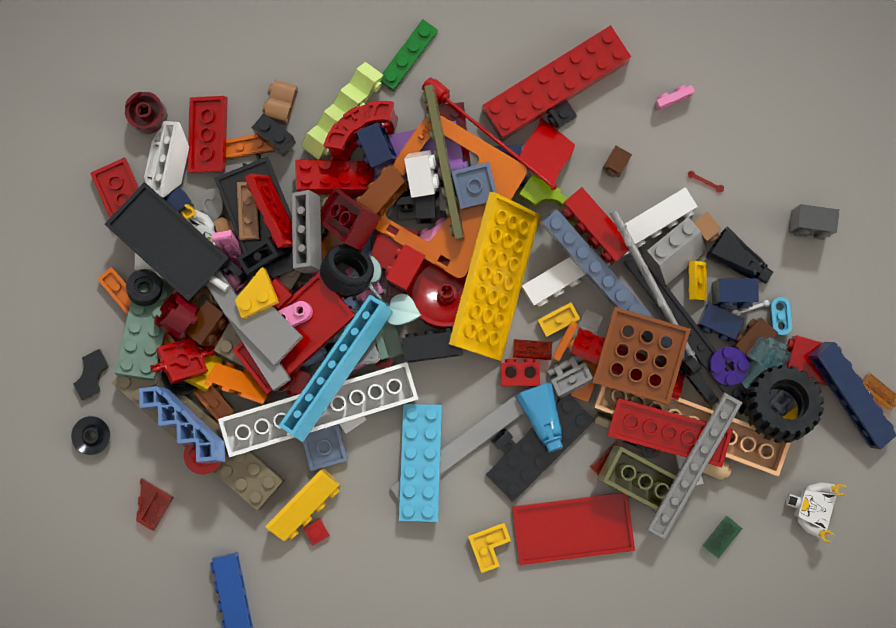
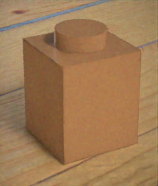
M708 212L693 222L701 231L704 243L708 240L711 243L720 236L718 232L722 228Z

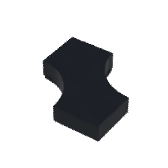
M97 349L82 357L84 364L83 373L73 383L82 401L100 392V375L109 366L101 349Z

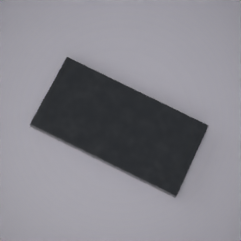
M268 156L214 177L238 240L237 182H246L245 177L249 174L270 176L292 222V214ZM259 209V240H239L243 253L265 239L272 237L269 228L263 222L264 217ZM293 247L284 248L286 253L262 267L267 270L271 279L275 276L280 277L295 271L293 269ZM259 270L253 272L252 276L254 277Z
M145 182L104 224L189 302L230 260Z

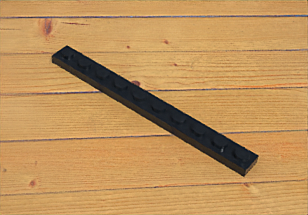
M631 255L623 263L662 312ZM648 267L678 325L691 329L687 342L692 351L695 352V357L711 376L709 361L717 350L667 285L664 286ZM725 362V364H724V365H726L725 370H726V371L731 370L730 367H729V366L727 365V363ZM715 381L723 393L725 392L743 402V399L746 397V388L741 382L729 386L721 385ZM742 403L738 413L742 415L747 406H744Z

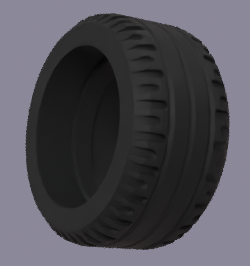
M340 244L332 247L326 253L320 266V275L325 285L333 292L342 296H355L364 292L374 275V265L371 258L363 250L360 251L347 244ZM342 263L351 266L356 270L359 277L344 275L336 268L335 264Z

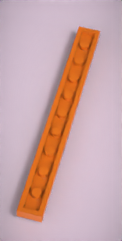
M110 267L97 280L128 315L131 300L127 294L126 282L113 267ZM165 332L163 345L176 342L170 334ZM209 386L207 392L196 388L193 392L217 421L236 412L214 386Z

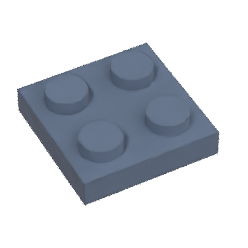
M489 162L451 171L461 210L486 204L489 192L497 193Z
M338 424L311 432L303 441L310 471L348 461Z

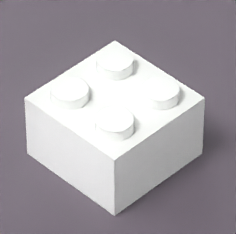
M431 150L407 154L404 160L411 198L435 194L440 185L439 174H435L434 171L435 166H437L435 154L432 155Z

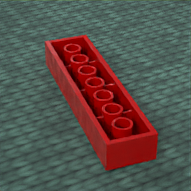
M610 25L483 104L482 112L501 141H504L546 115L549 109H554L564 101L570 100L629 63L631 55Z

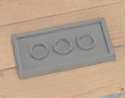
M235 299L223 310V313L275 366L303 338L274 306L246 319L241 318Z

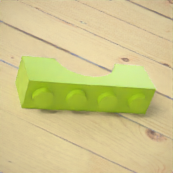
M531 175L519 194V198L533 207L543 202H553L562 207L564 201L568 199L561 194L562 191L559 188L551 190L549 185L538 176L535 177ZM570 219L568 222H569V223L571 224V226L574 228L575 224H574V222Z

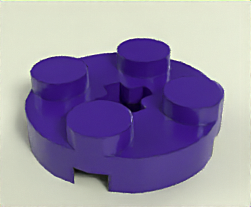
M732 347L717 350L709 361L712 378L721 385L729 386L742 382L746 378L750 366L745 354L739 349ZM725 362H732L733 370L726 371Z

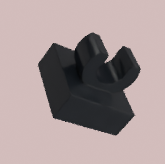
M505 428L491 440L499 450L501 449L506 454L508 453L505 449L507 443H511L514 447L516 446L512 440L513 436Z

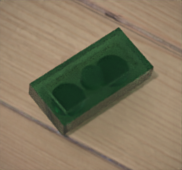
M725 516L702 546L719 559L743 528L731 518Z

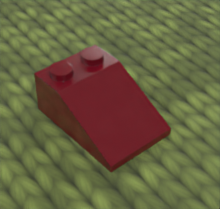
M336 186L320 210L321 224L342 242L360 251L381 219L371 209Z

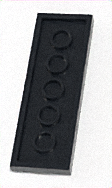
M569 394L556 403L562 432V449L549 453L546 445L542 444L532 427L516 443V446H513L486 473V476L512 502L594 421Z

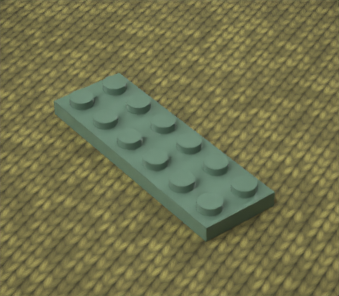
M161 277L159 278L162 283V295L156 303L150 306H139L132 301L130 302L115 370L116 375L155 381L157 372L152 373L150 365L159 363L156 349L163 345L165 331L154 325L156 315L160 317L162 312L159 310L160 307L174 291V288ZM146 283L139 286L141 292H147L150 289V286Z

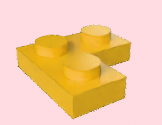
M503 522L468 535L481 573L500 567L493 548L511 541L505 523Z

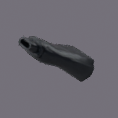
M728 226L724 228L716 239V243L712 245L706 254V258L730 268L747 278L758 279L766 284L773 274V271L768 268V264H765L763 259L750 249Z

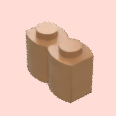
M275 80L269 86L268 95H270L268 102L264 103L262 112L273 121L288 125L298 93V87Z

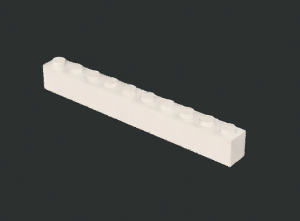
M685 187L625 223V225H627V230L636 247L639 248L646 243L645 239L651 236L654 239L662 234L661 230L668 227L670 229L677 225V220L681 217L686 219L695 214L693 210L698 206ZM595 249L594 251L600 257L601 253ZM569 257L522 285L521 289L532 307L536 305L541 307L548 302L547 298L552 295L556 298L563 294L565 287L570 285L572 288L581 283L580 278L584 277L585 274Z

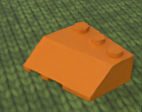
M225 362V365L215 363L205 381V385L219 387L223 391L238 394L240 397L265 405L269 404L273 392L270 395L266 394L246 368L243 371L237 370V365Z

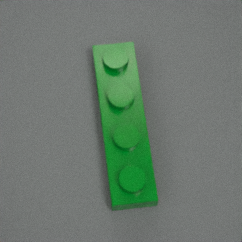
M422 19L384 70L380 82L395 91L437 34L438 29Z

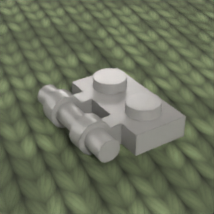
M573 354L568 360L562 363L558 362L553 365V368L547 370L550 377L558 375V377L551 381L560 398L592 383L593 375L586 362L579 365V362L585 359ZM571 366L573 367V369H571V370H569V371H567V372L564 373L563 370H565V369H567V368H569V367H571Z

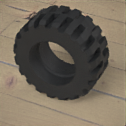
M787 365L772 366L761 372L749 384L750 386L745 391L746 397L743 399V405L747 406L744 414L749 416L750 419L747 422L750 426H755V432L758 435L764 434V439L769 441L773 438L775 443H782L783 441L791 443L804 437L820 422V416L824 411V408L821 407L824 404V398L819 395L822 391L819 386L816 387L814 384L816 382L813 377L809 378L806 371L802 370L800 372L796 366H790L789 368H787ZM771 389H781L792 395L798 406V415L795 419H784L772 410L768 400Z

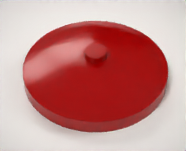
M440 256L438 259L439 262L446 266L450 262L444 256ZM426 261L408 291V295L412 298L421 314L418 318L434 328H453L467 274L462 278H457L430 261Z

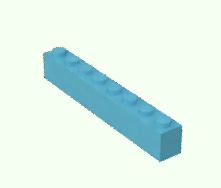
M372 295L368 296L283 418L279 427L301 442L305 440L393 313L385 303Z

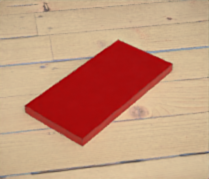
M319 272L277 309L279 311L299 301L310 304L313 309L312 317L308 321L294 327L303 338L280 362L289 377L344 329L355 316L339 294L333 292L325 285ZM303 308L299 309V314L303 312ZM240 342L232 351L265 393L270 395L274 390L243 342Z
M623 493L512 506L519 565L635 551L628 496Z

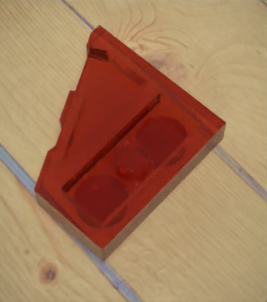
M141 478L139 483L141 484L140 496H138L139 509L136 521L151 531H155L174 496L146 479Z

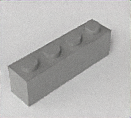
M310 190L292 193L293 269L304 274L319 272L322 263L320 196Z

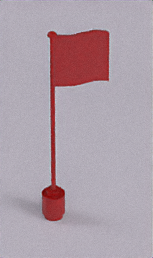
M431 77L422 85L424 92V86L432 84L435 87L438 105L441 103L445 104L446 102L548 184L551 190L557 188L556 179L559 172L571 158L575 144L543 118H540L537 129L526 141L520 156H518L449 100L450 90L441 82Z

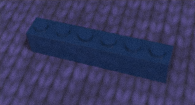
M823 342L808 355L870 448L881 450L896 437L894 426L885 418L882 408L875 403L872 393L865 388L862 378L855 373L851 362L844 357L842 349L837 343Z

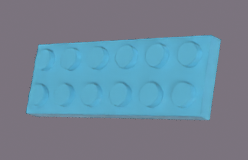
M403 404L399 521L438 522L442 405Z

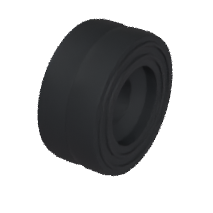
M147 269L133 272L126 282L128 297L139 306H150L156 303L162 295V283L159 276ZM146 283L150 286V289L147 292H141L139 286Z

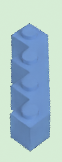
M158 386L139 388L140 408L158 410V426L167 428L177 427V444L196 445V462L207 464L225 462V442L170 390Z

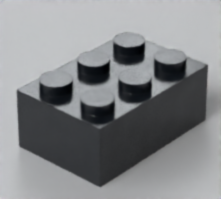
M446 328L443 333H436V330L425 331V335L417 336V333L405 334V338H401L404 362L407 363L462 356L463 352L461 348L449 344L453 328Z

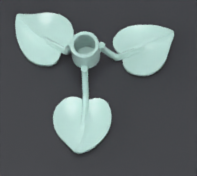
M368 255L374 265V275L368 287L378 300L385 303L393 311L387 321L392 325H402L421 316L412 298L406 294L394 296L390 304L382 299L371 284L379 281L382 272L381 266L373 256ZM353 269L352 277H359L356 270ZM351 309L353 313L356 315L358 311L356 309ZM347 326L337 334L338 339L343 334Z

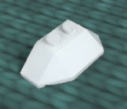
M164 121L151 143L144 180L161 197H165L182 183L189 145L179 122Z

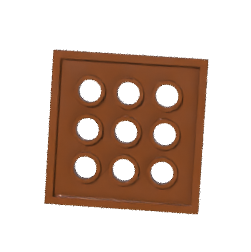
M614 307L592 383L669 405L691 329ZM625 326L632 327V336L626 337L623 335L622 330ZM644 331L652 334V340L648 343L644 342L641 338ZM663 337H668L671 340L670 347L664 348L661 346L660 341ZM621 344L625 345L628 349L625 356L617 353V347ZM639 350H643L647 354V358L643 362L636 358V353ZM657 356L665 358L666 363L663 367H658L655 364ZM615 363L622 366V372L619 375H615L611 370ZM633 369H638L641 372V378L637 381L631 378L630 374ZM654 374L660 377V383L657 386H653L650 383V377Z

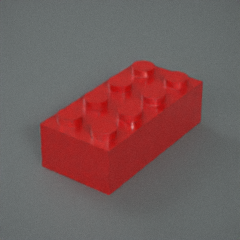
M583 187L564 201L561 207L563 210L561 212L568 221L571 219L574 222L576 231L580 235L584 234L589 239L587 243L592 249H597L601 253L600 257L606 264H615L629 251L620 232L617 231L615 223Z

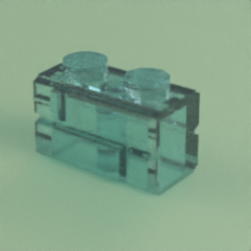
M769 336L767 339L758 337L754 344L755 347H752L748 354L751 359L767 368L786 365L785 363H788L792 356L791 352L787 350V345Z

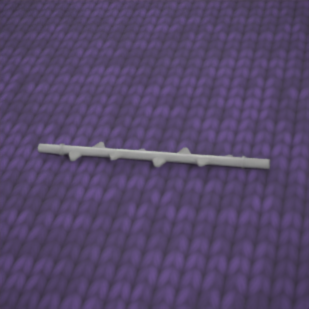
M612 209L609 213L617 226V231L620 232L658 306L669 323L678 325L639 249L629 234L627 225L622 221L617 209ZM687 342L684 351L685 357L692 355L696 359L695 352L692 351Z

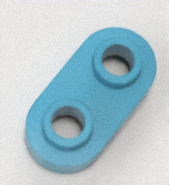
M784 297L775 298L770 303L771 326L778 332L777 335L779 336L788 334L792 329L790 302ZM777 304L782 306L781 311L777 310ZM779 323L784 325L782 330L778 328Z

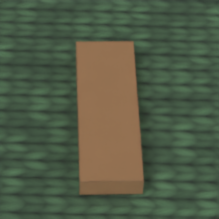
M237 182L239 240H259L258 208L255 205V198L248 190L247 182Z

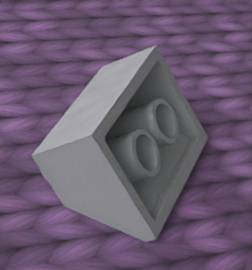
M687 217L641 256L665 286L689 266V261L697 260L707 250L701 231Z

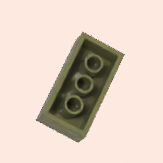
M614 445L597 480L657 511L676 476L627 449Z

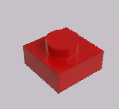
M321 519L303 528L312 546L330 536Z

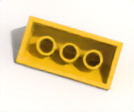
M321 469L265 527L282 541L287 539L291 541L299 533L297 529L301 525L305 527L313 519L311 515L315 510L319 513L326 506L324 501L328 497L332 499L340 491L338 487L341 484L328 471Z

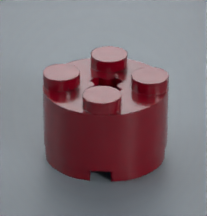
M136 92L127 99L125 104V117L127 121L142 133L152 134L157 132L162 127V123L168 118L165 105L151 92Z
M175 292V295L171 294L159 310L162 312L160 317L156 315L154 325L171 336L181 339L189 325L192 326L196 322L198 316L195 313L198 307Z

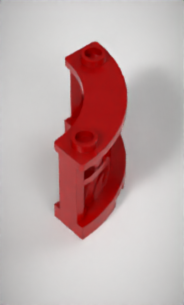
M372 101L360 107L356 106L343 114V117L336 124L334 123L328 132L323 145L324 148L329 149L331 153L330 158L332 160L350 161L353 152L359 146L356 141V137H358L357 131L377 122L385 126L388 134H394L398 121V116H396L394 111V102Z

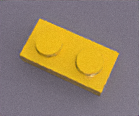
M689 261V300L707 301L706 262Z
M572 302L537 321L545 336L548 337L567 327L571 321L576 322L580 320V317Z

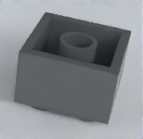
M800 204L791 210L789 233H794L796 237L810 235L813 236V239L825 240V238L837 233L840 209Z

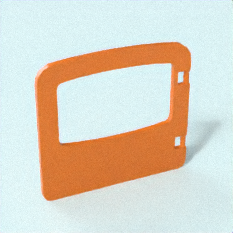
M440 116L444 136L479 157L478 164L489 162L497 193L511 200L526 176V167L445 117ZM427 117L412 134L392 165L404 176L407 173L404 160L407 154L420 152L431 138L430 130H433L432 122L429 123ZM458 201L465 239L456 240L455 236H451L449 225H452L451 217L446 219L440 230L430 241L421 239L387 218L386 213L381 217L375 229L404 246L406 244L426 255V260L451 275L462 278L469 271L486 204L461 210ZM389 225L399 229L397 235L387 231ZM441 255L450 260L448 266L438 261Z

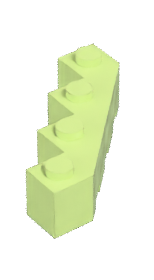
M366 62L359 66L350 82L339 91L334 103L323 112L318 124L306 134L301 147L318 160L324 155L328 156L330 151L328 148H324L323 145L334 123L336 124L343 117V114L350 109L365 105L370 96L381 87L382 83L380 81L383 74Z

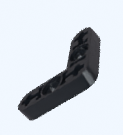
M692 355L684 357L679 369L685 374V377L710 407L714 406L719 402V399L698 373L702 370V367Z

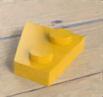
M260 268L235 299L240 316L243 319L279 303L265 268Z

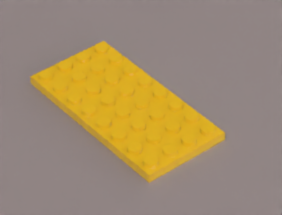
M489 192L449 344L502 361L540 214L495 192Z

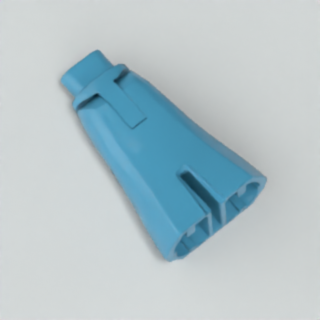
M546 383L520 392L516 399L542 444L546 445L549 453L562 449V432L553 385Z

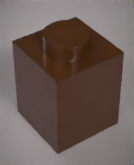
M615 145L603 166L605 173L611 177H619L632 154Z

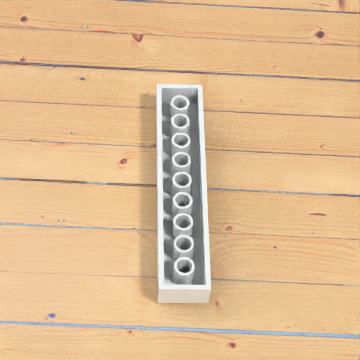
M405 362L346 380L310 433L418 400L408 363ZM299 395L218 419L229 457L294 438V436L279 427V424Z

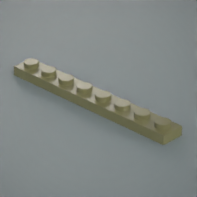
M431 84L424 86L425 92H422L424 103H428L429 107L426 115L428 122H432L433 130H430L432 141L436 142L437 149H434L436 161L439 160L441 168H438L439 178L443 179L444 182L442 194L448 201V206H445L447 217H451L452 221L449 229L451 236H455L456 240L465 239L435 87Z

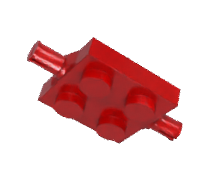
M192 338L163 345L156 349L160 363L150 365V370H152V373L163 370L171 384L207 374L208 369L204 358L213 356L214 351H212V348L201 351Z

